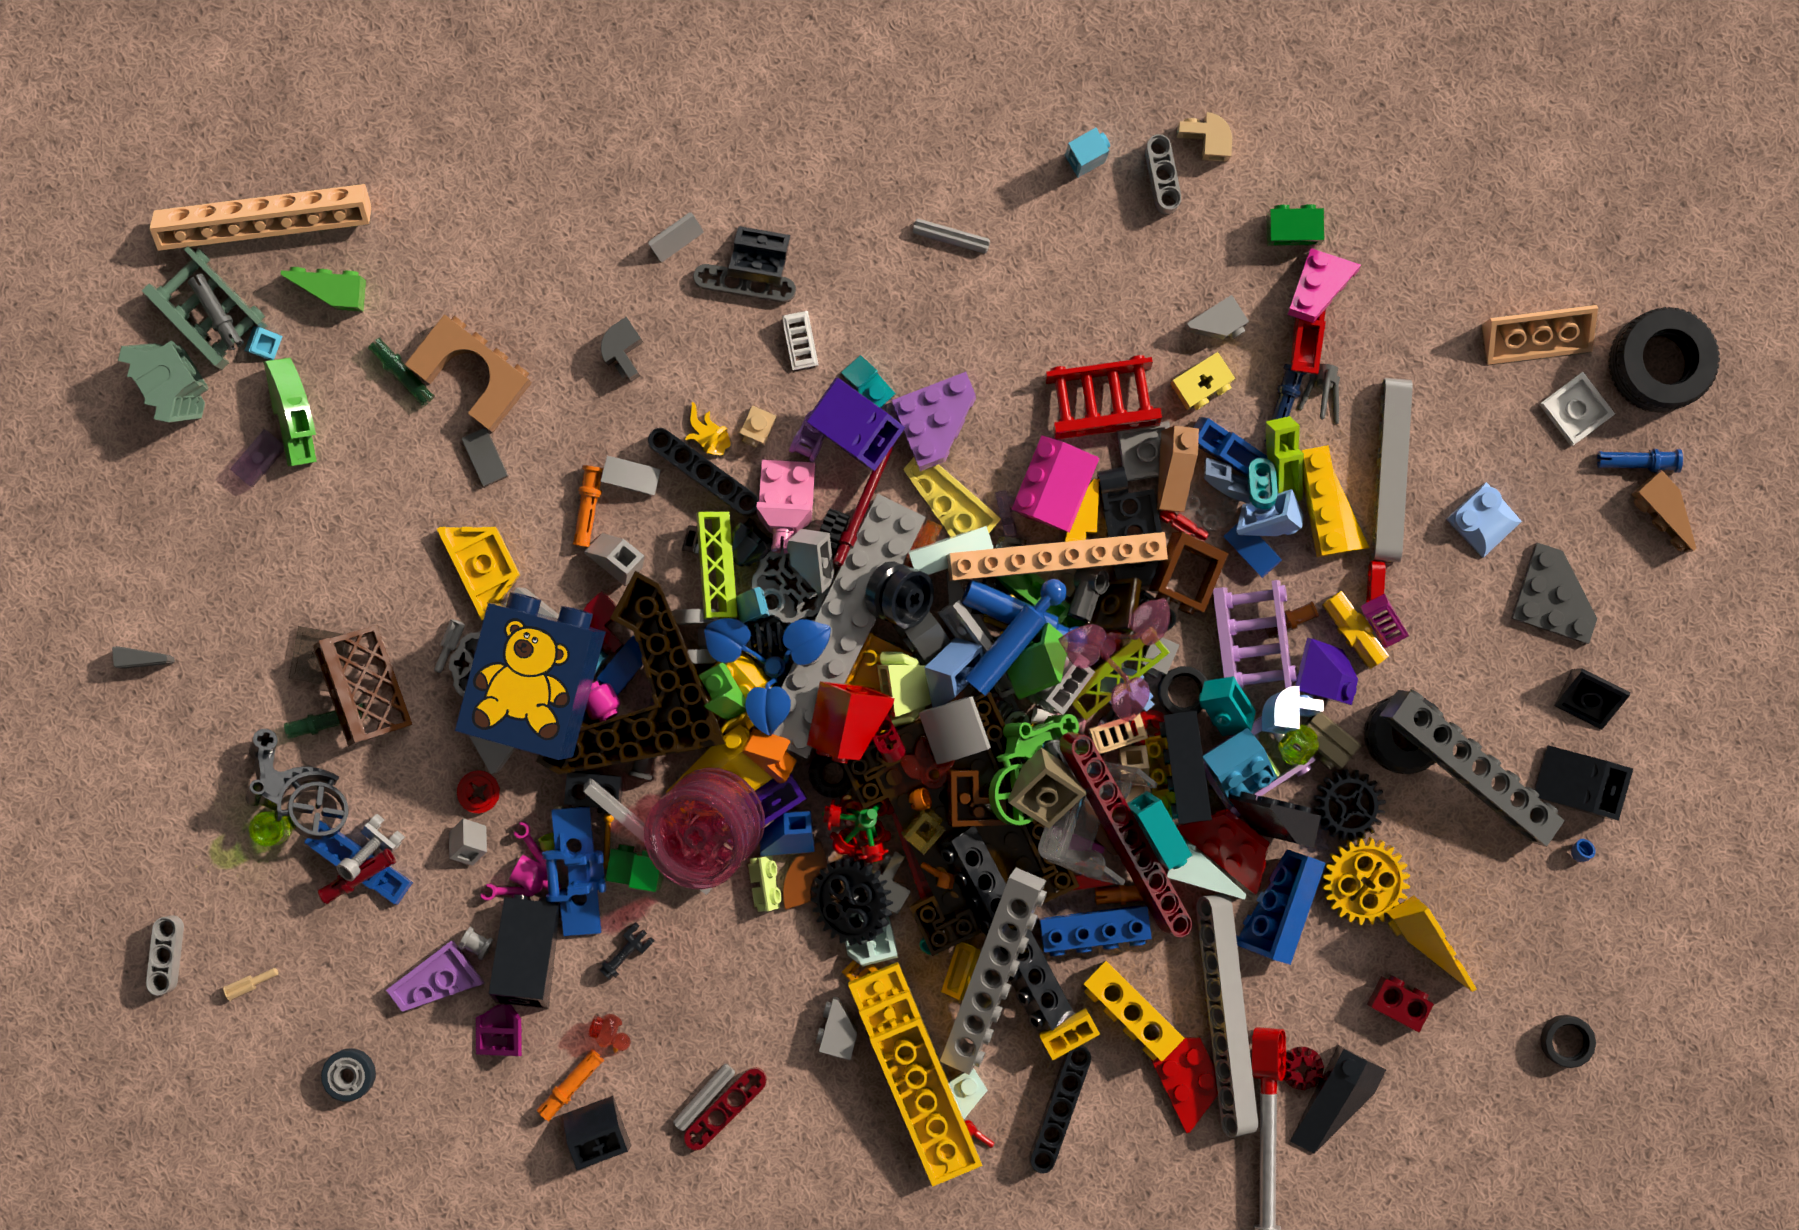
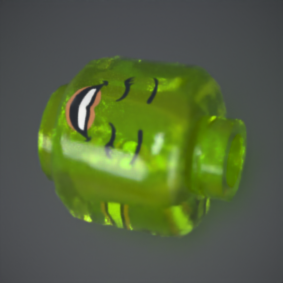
M1300 725L1299 729L1285 733L1278 745L1282 759L1290 765H1305L1308 763L1319 747L1316 732L1306 725Z

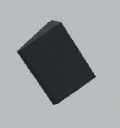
M1583 668L1571 669L1554 706L1602 730L1628 699L1630 692Z

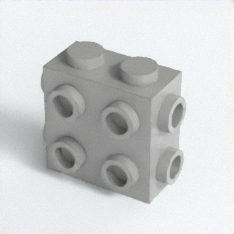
M1067 649L1061 683L1029 695L1026 698L1049 713H1052L1054 710L1064 715L1095 671L1088 666L1090 661L1078 652H1070Z

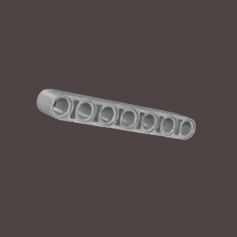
M1384 378L1382 381L1384 395H1381L1380 413H1383L1382 422H1379L1378 440H1381V448H1378L1377 455L1379 474H1376L1375 492H1378V498L1374 504L1376 527H1373L1372 545H1375L1374 554L1371 553V558L1373 561L1400 562L1403 552L1413 385L1412 380Z

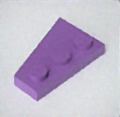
M452 940L386 991L403 1012L482 985L485 982Z

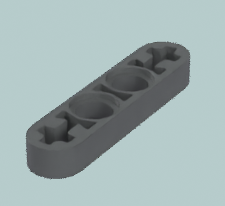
M702 264L694 272L696 284L705 290L781 303L791 301L796 295L794 282L786 277H782L780 285L773 284L774 287L780 288L783 286V283H786L788 289L792 290L791 293H786L785 297H782L780 291L772 290L773 295H767L770 290V283H766V287L762 292H753L751 290V283L753 281L739 278L740 282L737 287L728 288L725 285L728 267ZM705 270H709L711 276L718 277L717 272H722L720 286H715L717 281L708 279L707 283H703L699 274H704Z

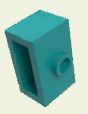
M1235 677L1204 681L1202 693L1199 695V702L1222 736L1238 734L1246 728L1252 732L1256 711Z

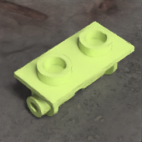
M772 855L750 858L748 867L751 883L760 882V887L752 888L754 907H757L758 912L780 908L781 892L777 888L775 877L777 875V865L773 861Z

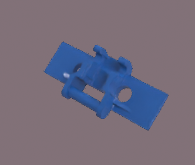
M590 807L552 809L555 850L542 852V859L546 862L549 893L546 895V901L560 902L564 936L601 933L598 892H606L604 858L602 851L594 849ZM571 838L578 839L582 844V849L578 852L570 851L567 847V841ZM556 859H564L565 866H568L569 885L567 889H560V891ZM586 894L587 901L583 904H577L572 900V895Z

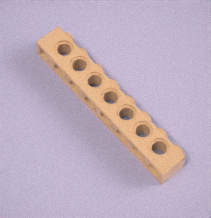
M361 184L154 211L150 231L157 250L160 251L187 246L369 224L371 203L366 185Z
M1165 532L947 554L949 582L1154 562L1168 559Z

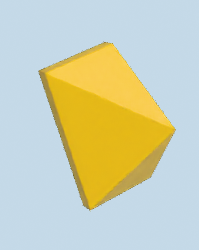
M964 942L956 945L941 990L942 993L963 1001L981 953L980 949Z

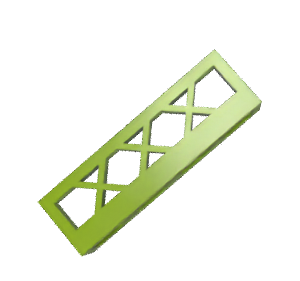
M729 512L696 513L704 619H735L738 615ZM704 519H712L713 535L705 529ZM711 542L714 545L715 562L707 555L706 548ZM713 569L716 570L717 588L709 582L708 574ZM715 595L718 596L719 612H711V600Z
M1151 625L1094 670L1095 673L1072 703L1085 720L1090 718L1170 653L1156 636L1157 632ZM1152 640L1161 653L1155 658H1143V646ZM1139 650V657L1132 656ZM1126 660L1138 661L1137 672L1133 675L1121 674L1122 663ZM1141 661L1148 662L1145 666L1141 668ZM1118 667V674L1111 673ZM1105 677L1117 678L1116 689L1112 692L1100 691L1101 680ZM1121 678L1127 679L1124 683L1120 685ZM1097 684V690H1090ZM1085 693L1095 694L1096 704L1087 712L1077 699ZM1100 695L1106 696L1099 702Z

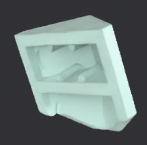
M889 916L886 917L889 925L883 927L884 932L877 935L876 939L862 945L856 943L852 946L849 945L848 941L845 942L848 956L862 967L898 958Z

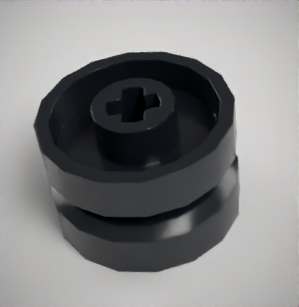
M895 561L885 562L877 567L870 576L865 592L866 607L872 616L905 629L915 627L929 613L934 596L933 582L928 574L920 570L907 567Z

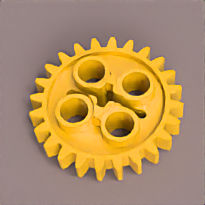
M1361 837L1357 838V845L1347 840L1348 848L1344 849L1341 846H1337L1340 854L1337 856L1330 853V857L1334 862L1332 864H1325L1330 871L1329 873H1322V877L1327 879L1328 882L1321 886L1323 889L1330 891L1324 897L1327 900L1334 899L1329 906L1332 909L1340 907L1337 914L1342 917L1347 913V920L1349 922H1352L1355 917H1357L1360 925H1363L1365 918H1367L1371 925H1374L1375 917L1384 922V913L1390 911L1393 906L1399 905V898H1408L1402 893V889L1410 888V885L1403 882V880L1410 877V874L1402 872L1408 865L1405 862L1398 863L1402 855L1399 852L1392 855L1394 847L1391 845L1384 849L1385 842L1383 840H1379L1376 845L1372 837L1368 838L1366 844ZM1363 856H1368V865L1365 868H1358V860ZM1377 862H1381V865L1375 869ZM1389 872L1390 880L1386 884H1379L1380 875ZM1365 877L1371 882L1369 885L1363 884L1361 879ZM1345 878H1352V886L1346 890L1341 889V882ZM1356 894V898L1351 900V896ZM1366 894H1373V903L1369 906H1364L1362 903L1363 897Z

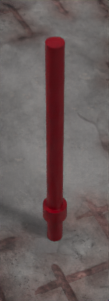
M894 445L875 471L872 470L847 530L841 534L838 541L840 546L833 560V563L838 566H843L849 550L854 548L857 541V531Z

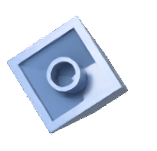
M1290 489L1278 493L1276 503L1269 509L1256 508L1251 502L1250 504H1243L1236 530L1238 535H1291L1302 529L1304 514L1293 490Z

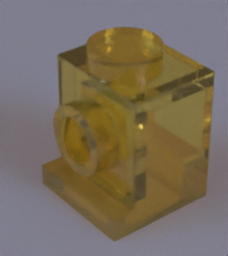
M923 810L901 833L907 841L921 853L925 854L944 833L945 828L941 825L944 820L933 810L929 813ZM924 823L929 825L927 832L919 830L920 826Z

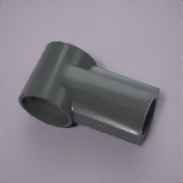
M1077 569L1073 579L1076 590L1067 615L1080 621L1089 622L1091 621L1099 594L1105 593L1109 586V575L1106 571L1099 569Z

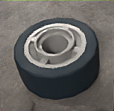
M355 1048L343 1049L331 1055L324 1063L321 1071V1083L325 1091L333 1099L341 1102L354 1101L364 1096L372 1088L376 1078V1070L372 1059L364 1051ZM345 1068L353 1071L354 1079L352 1082L344 1079L343 1070Z

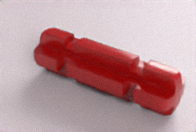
M1162 510L1159 515L1162 521L1167 524L1170 522L1172 524L1171 527L1179 532H1185L1204 542L1208 537V531L1202 527L1197 528V524L1180 513L1177 515L1175 512Z

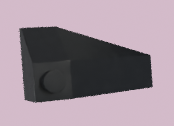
M1338 1045L1323 1073V1079L1319 1081L1290 1142L1315 1154L1375 1094L1386 1069Z

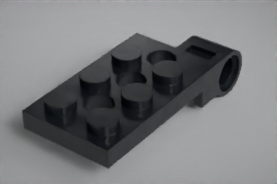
M1124 467L1097 471L1099 493L1108 538L1128 536L1127 530L1130 526H1138L1142 534L1162 533L1154 489L1128 493V482ZM1125 500H1133L1137 504V511L1134 514H1127L1123 511L1122 504ZM1160 561L1146 562L1142 567H1137L1134 564L1113 565L1115 580L1138 578L1141 580V586L1151 585Z

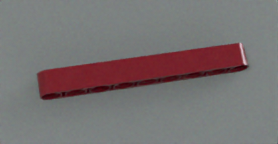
M1075 732L1065 733L1059 742L1060 751L1075 778L1086 791L1085 796L1161 931L1176 937H1185L1192 928L1191 918L1095 744L1086 735ZM1078 741V742H1079V746H1078L1077 750L1075 751V750H1074V745H1075V743ZM1091 763V770L1087 774V767ZM1103 786V793L1100 796L1099 792L1101 787ZM1116 809L1115 816L1112 818V812ZM1128 831V836L1124 840L1125 833ZM1140 853V858L1137 862V856Z

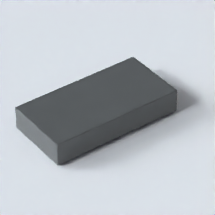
M486 427L462 438L483 487L509 476Z

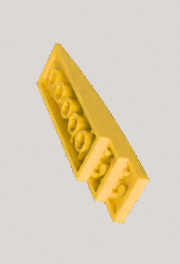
M893 963L848 982L871 1044L932 1187L983 1166L899 963Z

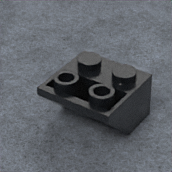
M613 1095L562 1114L567 1145L577 1171L626 1153L632 1146Z

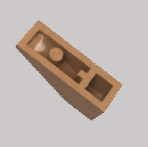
M1172 426L1161 431L1157 510L1184 512L1198 456V428Z

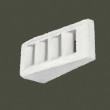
M808 311L782 316L792 370L819 366ZM802 321L805 322V326L795 328L789 327V324ZM807 332L806 337L796 339L791 337L793 334ZM809 343L808 348L794 350L793 346ZM811 353L812 358L796 361L795 356Z

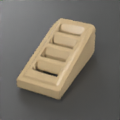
M1140 712L1088 729L1090 737L1100 754L1148 738ZM1134 720L1139 735L1133 736L1129 721ZM1123 723L1128 735V739L1125 740L1119 727ZM1111 727H1114L1118 739L1116 743H1113L1109 730ZM1104 730L1108 742L1107 746H1103L1099 731Z

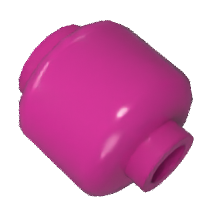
M596 681L592 683L585 711L591 720L602 722L619 713L617 709L620 707L621 702L610 684L600 685Z

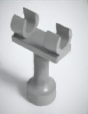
M376 814L364 826L361 832L370 841L352 859L344 858L336 866L338 873L345 880L353 881L360 874L359 866L378 847L382 851L388 848L393 853L400 846L405 836L396 831L388 840L378 831L381 827L380 824L385 819Z

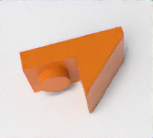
M758 729L752 730L742 749L746 756L779 784L787 781L797 761L786 752L790 740L774 734L768 736Z

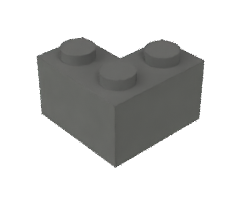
M930 611L923 621L915 627L905 629L892 624L900 637L906 635L903 640L911 652L917 650L914 656L918 659L920 665L926 666L951 642Z

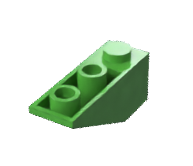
M290 267L289 271L281 270L280 274L333 308L364 312L366 280L359 276V272L345 270L342 274H332V270L316 269V273L306 272V269L301 267Z

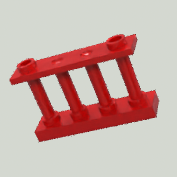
M1137 355L1126 361L1068 369L1065 366H1057L1051 368L1050 371H1046V384L1055 383L1060 419L1058 422H1054V439L1059 440L1160 426L1162 420L1161 408L1150 406L1145 371L1151 370L1152 357L1145 358L1144 355ZM1134 372L1140 408L1137 409L1138 411L1127 412L1123 407L1118 374ZM1108 376L1113 406L1111 415L1101 416L1100 413H1097L1092 378ZM1066 381H1082L1087 412L1085 418L1074 419V417H1071Z

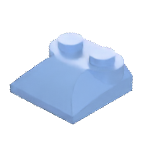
M1487 482L1446 519L1482 558L1522 522L1504 502L1500 492L1490 487Z

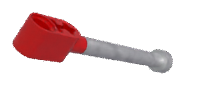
M1256 1027L1252 1036V1074L1255 1079H1261L1259 1224L1254 1225V1230H1281V1226L1276 1225L1277 1081H1282L1286 1072V1033L1284 1029Z

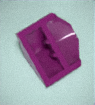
M498 1004L486 1013L476 1017V1055L522 1056L521 1017L512 1005Z

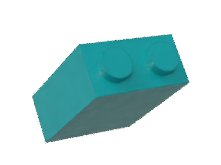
M1148 791L1129 801L1127 804L1159 862L1169 870L1184 866L1187 863V859L1193 855L1162 801Z

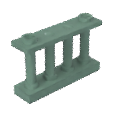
M187 246L184 250L192 259L163 287L159 286L158 288L149 283L141 291L214 366L223 370L230 363L224 357L227 354V346L223 340L212 345L206 339L209 335L207 332L212 328L211 325L213 323L209 316L200 325L197 323L195 326L188 320L190 317L189 313L201 303L196 294L194 293L181 306L178 304L176 307L169 301L172 298L171 294L201 267L211 277L207 280L211 290L213 291L219 285L229 295L220 304L224 312L227 314L237 304L247 314L234 327L240 337L254 323L265 329L268 326L263 321L266 316L255 305L250 308L207 264L210 259L200 249L195 252Z

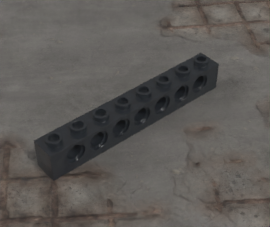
M975 826L961 827L937 843L941 850L943 860L949 865L954 875L955 883L961 888L966 897L968 907L974 912L979 922L980 930L987 937L1006 883ZM1008 923L1010 929L1017 931L1016 926ZM1027 930L1025 937L1029 939L1023 954L1018 953L1016 960L1020 962L1015 976L1009 977V981L1016 991L1018 1001L1024 1006L1029 1016L1030 1024L1036 1031H1053L1071 1017L1074 1012L1031 930ZM999 947L1003 953L1009 954L1005 948Z

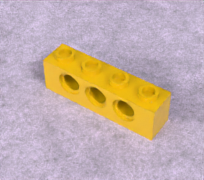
M1107 961L1084 983L1087 987L1084 991L1085 994L1095 1003L1100 1000L1106 1006L1103 1011L1114 1022L1119 1019L1126 1026L1123 1031L1133 1041L1138 1038L1145 1045L1142 1050L1153 1061L1158 1058L1162 1062L1183 1041L1184 1037ZM1110 985H1114L1120 990V997L1116 1001H1109L1104 995L1105 989ZM1128 1005H1135L1139 1008L1140 1015L1136 1020H1128L1124 1016V1009ZM1149 1024H1154L1159 1028V1035L1154 1040L1147 1039L1143 1034L1144 1028Z

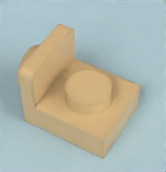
M752 406L743 428H740L739 435L744 437L742 442L756 448L758 444L765 446L777 416Z

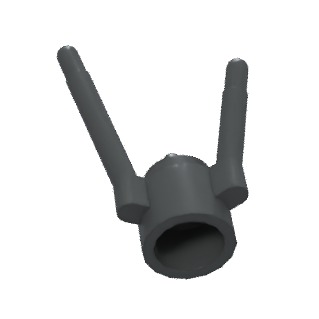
M1320 364L1318 375H1310L1309 383L1298 406L1299 411L1303 409L1315 382H1317L1316 386L1323 389L1320 419H1325L1329 389L1333 387L1334 423L1339 424L1340 377L1337 376L1339 369L1337 366Z

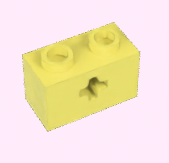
M1217 352L1175 378L1170 384L1187 410L1192 407L1198 410L1209 403L1207 398L1212 394L1216 393L1220 396L1232 388L1230 383L1235 377ZM1201 379L1203 381L1206 379L1210 381L1207 388L1205 386L1199 387L1198 383Z

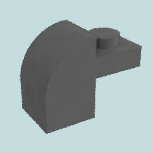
M625 317L606 331L601 342V353L608 366L616 360L619 362L614 366L623 379L628 376L631 381H634L640 377V374L626 354L644 342L628 318Z
M895 850L893 855L889 853L886 855L880 866L885 870L883 873H880L878 879L879 881L887 880L883 888L884 890H891L886 899L893 901V904L887 906L886 909L898 915L911 890L893 880L905 855Z

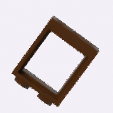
M1172 532L1166 546L1168 559L1160 561L1148 591L1156 594L1155 599L1163 603L1170 604L1173 602L1178 604V610L1190 615H1193L1194 612L1204 613L1228 553L1185 532ZM1182 549L1210 561L1195 600L1167 588Z

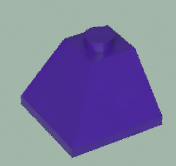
M1307 638L1295 685L1299 686V692L1328 701L1352 705L1357 690L1358 678L1344 650L1312 638Z

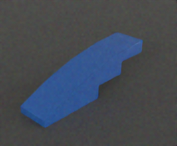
M319 821L318 832L333 829L323 821ZM340 832L328 839L313 840L307 838L304 842L335 866L344 858L352 859L363 848ZM371 854L365 861L373 858L374 855ZM390 866L362 882L369 889L376 890L396 905L400 903L413 884L411 880Z

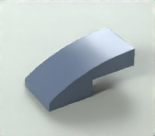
M1206 458L1204 461V479L1223 494L1250 504L1248 478L1231 474V464Z

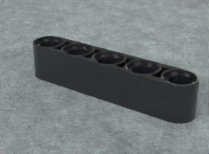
M657 428L649 434L648 443L650 447L665 460L741 515L750 517L757 513L756 506L759 499L744 485L668 430ZM659 435H666L668 437V443L663 448L655 446V439ZM682 450L688 451L690 454L689 460L683 464L676 461L677 453ZM702 466L711 468V475L707 479L698 478L697 472ZM728 481L732 483L733 490L730 494L722 495L719 493V486L722 482ZM751 497L754 499L755 504L751 510L745 511L741 509L740 503L743 498Z
M1083 1044L1064 1055L1031 1148L1030 1162L1032 1168L1038 1173L1045 1174L1053 1169L1091 1063V1054ZM1076 1050L1085 1052V1059L1080 1063H1075L1071 1060V1055ZM1066 1076H1074L1076 1078L1074 1087L1065 1088L1062 1086V1081ZM1059 1101L1067 1103V1110L1062 1114H1057L1053 1111V1106ZM1049 1127H1055L1058 1129L1057 1137L1051 1140L1045 1138V1130ZM1039 1153H1046L1049 1155V1161L1044 1165H1038L1035 1162V1157Z

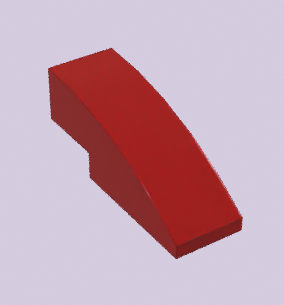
M1326 309L1314 323L1295 317L1291 371L1318 375L1326 321H1324Z

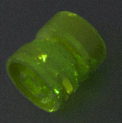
M274 811L257 814L251 820L249 826L252 840L264 847L283 844L290 838L293 831L287 816H283L280 822H276Z

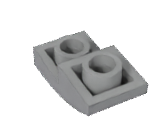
M607 456L601 482L655 496L661 470Z

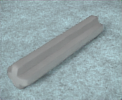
M916 219L913 226V233L984 254L989 249L990 240L988 238L921 219Z
M724 1064L674 1119L673 1124L679 1130L684 1131L734 1076V1069L728 1064Z

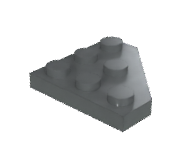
M1538 542L1535 543L1511 619L1589 644L1597 617L1564 552Z

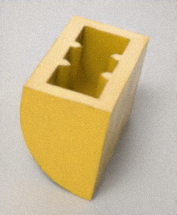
M1086 1008L1073 1014L1053 1031H1042L1039 1033L1052 1060L1100 1035Z

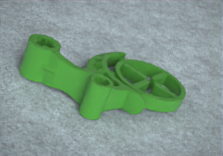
M1071 714L1051 715L1045 719L1044 724H1037L1033 728L1027 722L1009 723L1004 726L1003 734L1007 739L1005 754L997 756V761H1003L1004 767L994 775L989 788L991 808L1002 822L1009 825H1024L1034 820L1028 815L1023 818V812L1014 806L1013 820L1004 813L1000 806L999 800L1008 799L1011 794H998L1003 777L1010 771L1011 789H1013L1019 775V770L1023 766L1021 764L1011 765L1009 759L1015 757L1027 762L1040 748H1043L1045 741L1061 739L1068 732L1078 733L1079 723L1075 716Z

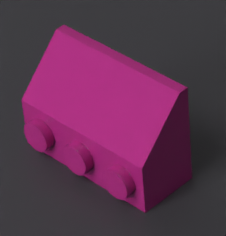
M1041 435L1012 510L1027 519L1070 533L1100 458L1065 442Z

